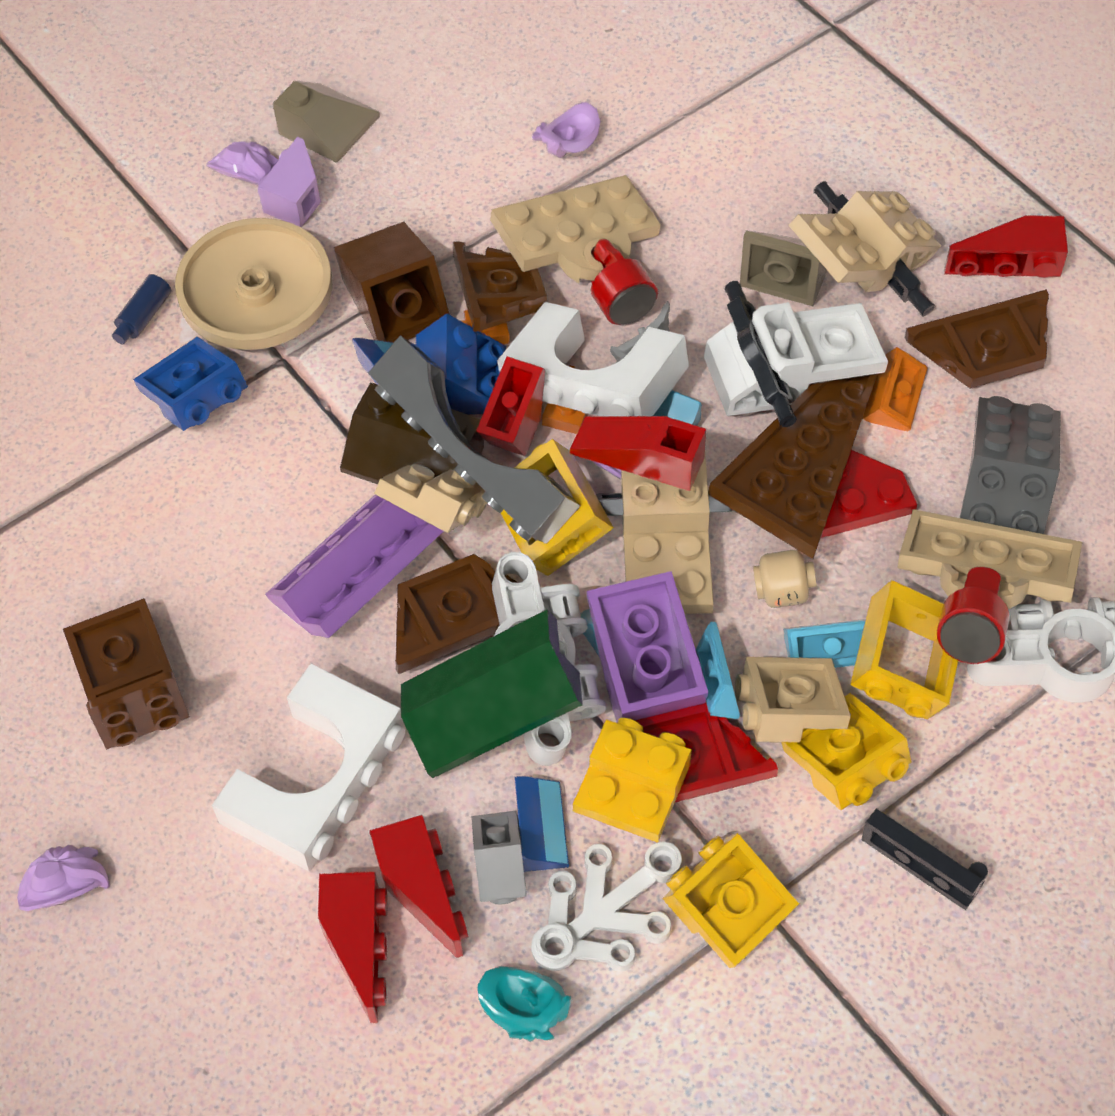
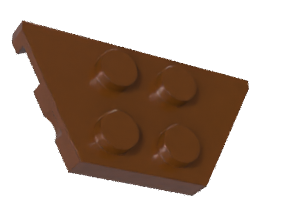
M453 242V258L473 331H482L536 313L544 302H547V294L538 268L523 272L511 253L487 247L485 255L465 251L464 242Z
M1046 289L906 328L904 338L908 344L969 389L1044 368L1047 359L1046 334L1048 331V318L1046 316L1049 293Z
M472 554L397 585L395 666L398 674L495 635L496 630L500 626L492 591L495 570L488 562ZM504 575L508 581L517 583V581L511 578L510 576Z

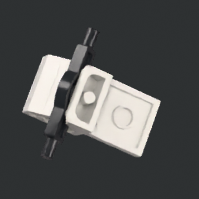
M731 281L725 286V292L730 300L727 308L733 322L707 340L704 352V359L727 416L774 409L779 425L782 427H790L796 422L797 418L790 404L808 388L810 383L884 373L888 364V360L862 303L793 312L788 302L760 306L756 310L754 305L747 301L741 283L738 281Z

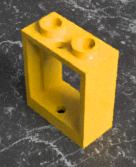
M554 439L537 446L530 456L513 467L516 469L539 470L548 476L558 469L574 500L580 505L579 510L568 519L547 544L535 540L533 537L529 541L522 538L509 525L513 518L505 510L501 512L521 553L532 559L536 570L549 576L614 528L574 455L570 454V450Z
M893 580L875 593L870 600L850 685L864 691L870 698L887 701L904 709L908 715L928 720L948 706L958 660L946 654L937 640V627L944 604ZM888 621L934 641L924 687L878 666Z

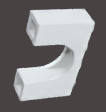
M544 302L497 360L499 371H501L506 356L544 368L545 380L542 401L596 416H653L689 367L685 335L648 327L631 351L619 362L595 370L571 368L566 364L585 341L580 312L578 309Z
M313 664L308 666L287 696V701L293 718L330 736L343 747L345 753L339 771L324 786L310 792L295 794L279 791L237 769L212 804L219 824L309 872L317 860L322 861L327 857L334 843V834L342 823L347 824L352 819L358 807L359 796L366 786L372 787L375 784L382 770V761L389 751L394 752L403 741L406 731L401 718V708Z

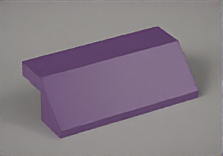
M375 494L265 595L274 605L311 635L330 638L444 531Z

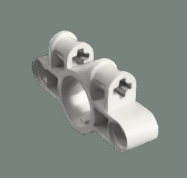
M521 552L505 554L497 564L492 582V591L500 624L495 635L548 609L557 619L560 652L573 665L575 660V644L572 637L578 636L588 629L587 622L581 618L577 598L580 596L578 586L574 584H561L540 587L532 559ZM516 574L523 582H510L504 575ZM593 664L574 665L580 672L582 706L523 734L527 753L535 763L542 766H551L558 763L563 758L572 737L570 721L592 718L606 710L605 701L599 698L595 678L598 676L597 666ZM543 733L554 735L559 745L547 746L540 741L538 735Z
M1091 597L1087 610L1069 609L1055 615L1053 614L1051 602L1041 599L1039 604H1018L1008 609L1010 620L1002 651L995 657L997 662L967 663V671L971 679L983 686L1041 685L1049 694L1063 701L1083 703L1095 700L1106 693L1112 683L1115 682V601H1101L1098 597ZM1065 637L1072 640L1083 639L1093 644L1101 652V667L1104 670L1095 674L1093 672L1072 673L1062 668L1054 660V649L1048 648V645L1056 639Z

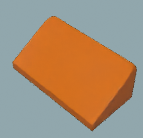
M896 347L885 354L888 360L886 371L877 374L862 419L873 424L909 431L912 427L928 366Z

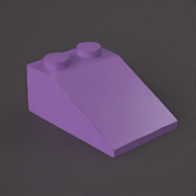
M672 571L587 591L586 594L605 683L616 723L619 718H628L635 721L706 702L709 692Z

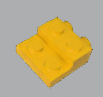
M852 693L844 696L851 715L847 729H803L800 742H781L783 751L811 775L813 787L840 810H843L850 804L855 806L863 805L870 799L873 788L887 779L891 782L901 779L911 763L907 738Z
M619 718L617 723L606 719L589 757V768L572 804L573 812L658 843L689 769L691 749L686 748L685 742L674 734L661 733L658 738L642 732V726L634 720Z
M738 833L726 837L724 840L717 835L706 843L698 852L703 860L692 870L685 865L670 877L666 885L671 890L662 898L691 933H699L729 968L736 967L799 905L796 899Z

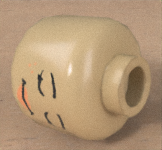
M798 550L764 554L760 558L759 565L753 566L758 600L765 599L766 604L771 608L803 604L809 597L808 588L817 587L813 562L805 563L802 553Z

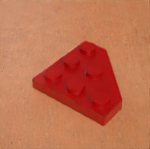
M851 450L821 538L911 515L913 509H917V502L903 472Z

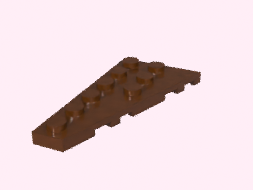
M877 374L812 383L790 404L797 418L796 422L790 427H782L779 425L778 418H776L710 483L708 495L811 559H814Z

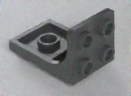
M1000 396L990 398L979 397L976 409L972 457L960 518L1044 534L1060 471V411L1053 410L1050 406L1040 403L1031 404L1030 406L1012 403L1011 400Z

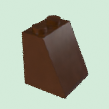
M405 222L333 247L343 282L374 340L394 343L400 336L407 340L415 338L422 330L445 314H449L435 257Z

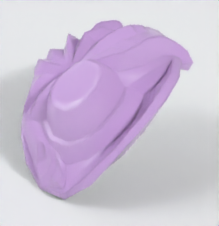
M588 102L576 104L551 123L542 122L540 126L536 127V131L532 134V139L543 141L546 144L547 152L560 158L566 152L577 153L584 151L592 145L598 136L600 118L597 108Z
M241 141L233 142L224 148L206 166L226 176L259 185L261 178L272 170L278 159L272 156L266 147L256 142Z
M67 845L64 848L61 846L49 848L30 864L22 878L17 897L19 909L30 911L48 908L67 902L97 887L107 889L110 886L107 873L100 863L92 859L98 855V850L90 847L77 849L73 845Z

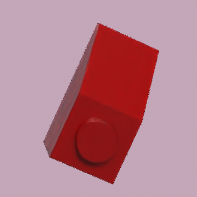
M506 356L476 430L490 445L526 457L541 420L545 369Z

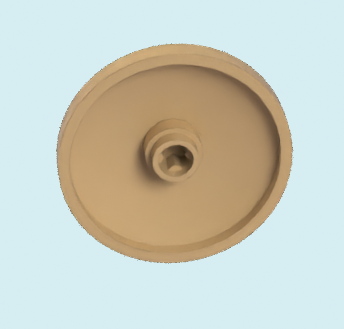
M249 218L224 224L197 240L186 252L179 264L175 279V292L184 319L200 336L223 347L255 350L285 343L309 329L320 318L329 303L333 280L330 262L325 249L308 231L283 220Z

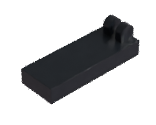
M877 808L865 823L861 838L863 842L965 911L967 910L987 877L988 869L985 864L974 862L968 869Z

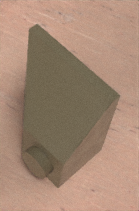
M294 80L272 103L279 135L291 141H294L297 137L302 138L306 148L336 163L340 161L380 117L379 111L320 83Z
M746 230L742 249L741 287L813 307L827 273L826 268L800 239Z

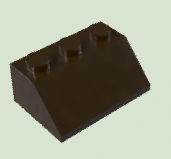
M370 382L353 412L340 471L378 485L381 478L412 464L428 468L435 474L434 478L450 469L454 470L458 463L450 455L444 458L428 444L431 436L424 429L419 432L410 426L401 417L405 410L397 402L394 405L388 403L376 392L375 388L378 384ZM451 409L463 435L478 452L482 453L485 447L484 439L476 432L481 419Z

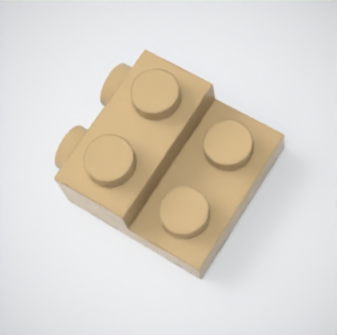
M417 464L407 465L381 478L374 492L377 496L446 533L451 532L460 525L465 526L474 516L478 518L487 505V502L482 498L485 490L478 483L474 485L469 484L452 469L434 478L435 474L431 470Z
M746 657L743 674L736 676V700L746 702L742 715L743 727L745 730L754 731L756 742H800L803 729L848 728L851 715L832 658Z

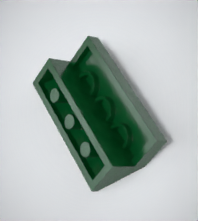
M548 609L401 684V718L427 774L432 778L583 705L580 672L560 652L557 619Z

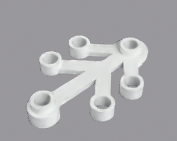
M658 842L651 845L645 854V866L603 897L606 873L609 872L612 866V853L607 846L602 844L590 846L585 852L587 879L583 913L568 925V902L576 894V880L567 871L554 873L549 879L551 905L548 925L540 928L535 933L531 943L532 955L536 963L544 969L559 971L570 966L576 959L608 963L611 969L617 972L629 970L635 961L633 945L623 939L615 940L611 944L581 940L593 930L642 934L651 943L660 944L665 942L671 932V921L666 914L658 911L651 912L648 915L618 911L654 883H666L670 877L681 869L682 857L679 849L669 842ZM599 854L603 855L607 860L602 865H594L590 859L592 856ZM659 861H666L671 865V868L666 872H661L654 865ZM560 881H565L571 885V888L566 892H558L554 886ZM653 922H660L665 926V930L656 934L651 932L648 926ZM551 943H559L564 949L561 953L552 955L547 952L546 948ZM616 950L627 951L629 958L622 962L616 961L612 957Z

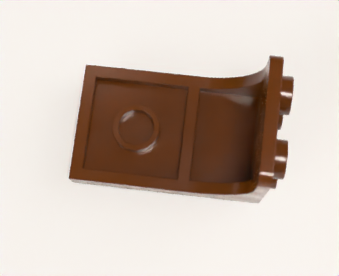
M145 598L63 628L88 700L86 704L88 714L106 750L115 746H127L136 741L138 737L156 730L171 729L180 721L190 717Z

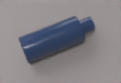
M149 274L114 320L116 329L112 333V338L117 343L125 344L129 337L137 338L171 293V287L164 279L157 275Z

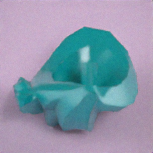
M499 966L487 970L477 985L478 1000L484 1012L493 1022L506 1030L509 1038L525 1039L529 1042H532L534 1039L553 1040L554 1036L550 1033L549 1028L554 1027L557 1023L567 1018L572 1003L571 996L565 995L562 986L555 980L538 972L522 968Z

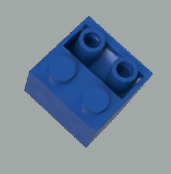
M445 314L416 335V345L444 371L445 388L450 408L468 415L483 414L500 373L497 360L505 352L506 346L480 331H473L471 326L449 314Z

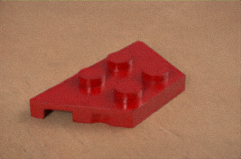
M707 703L635 720L642 726V732L658 738L661 733L674 734L685 742L686 748L691 749L690 766L675 803L777 777V764L771 758L767 760L750 744L751 739L739 727L730 724L727 718L710 716Z

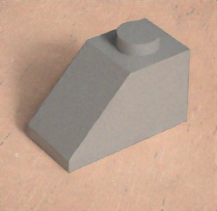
M516 811L471 816L480 902L490 901L493 904H508L515 901L518 897H526Z

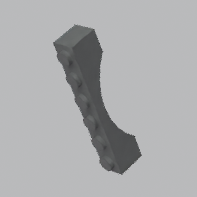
M400 336L368 372L379 384L375 388L376 392L391 405L397 402L405 410L401 417L415 430L420 432L424 429L431 436L428 444L442 457L447 458L450 455L458 463L454 470L469 484L474 485L477 482L486 491L482 498L497 512L501 513L505 510L513 518L509 525L525 540L529 541L533 537L547 544L580 507L553 478L539 470L516 469L495 464L478 452L463 435L451 412L446 394L444 371L414 343Z

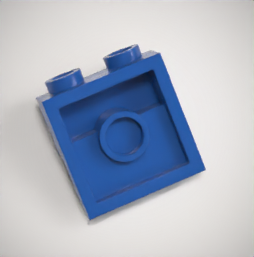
M195 337L133 379L138 390L155 402L164 417L182 431L189 427L203 424L212 411L221 405L235 402L241 396L242 391L248 387L237 363L199 337Z

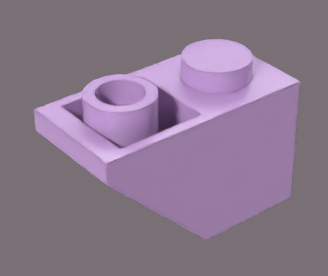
M297 137L288 149L282 151L278 162L272 170L261 178L258 185V194L263 213L290 222L301 228L321 201L316 176L304 139Z

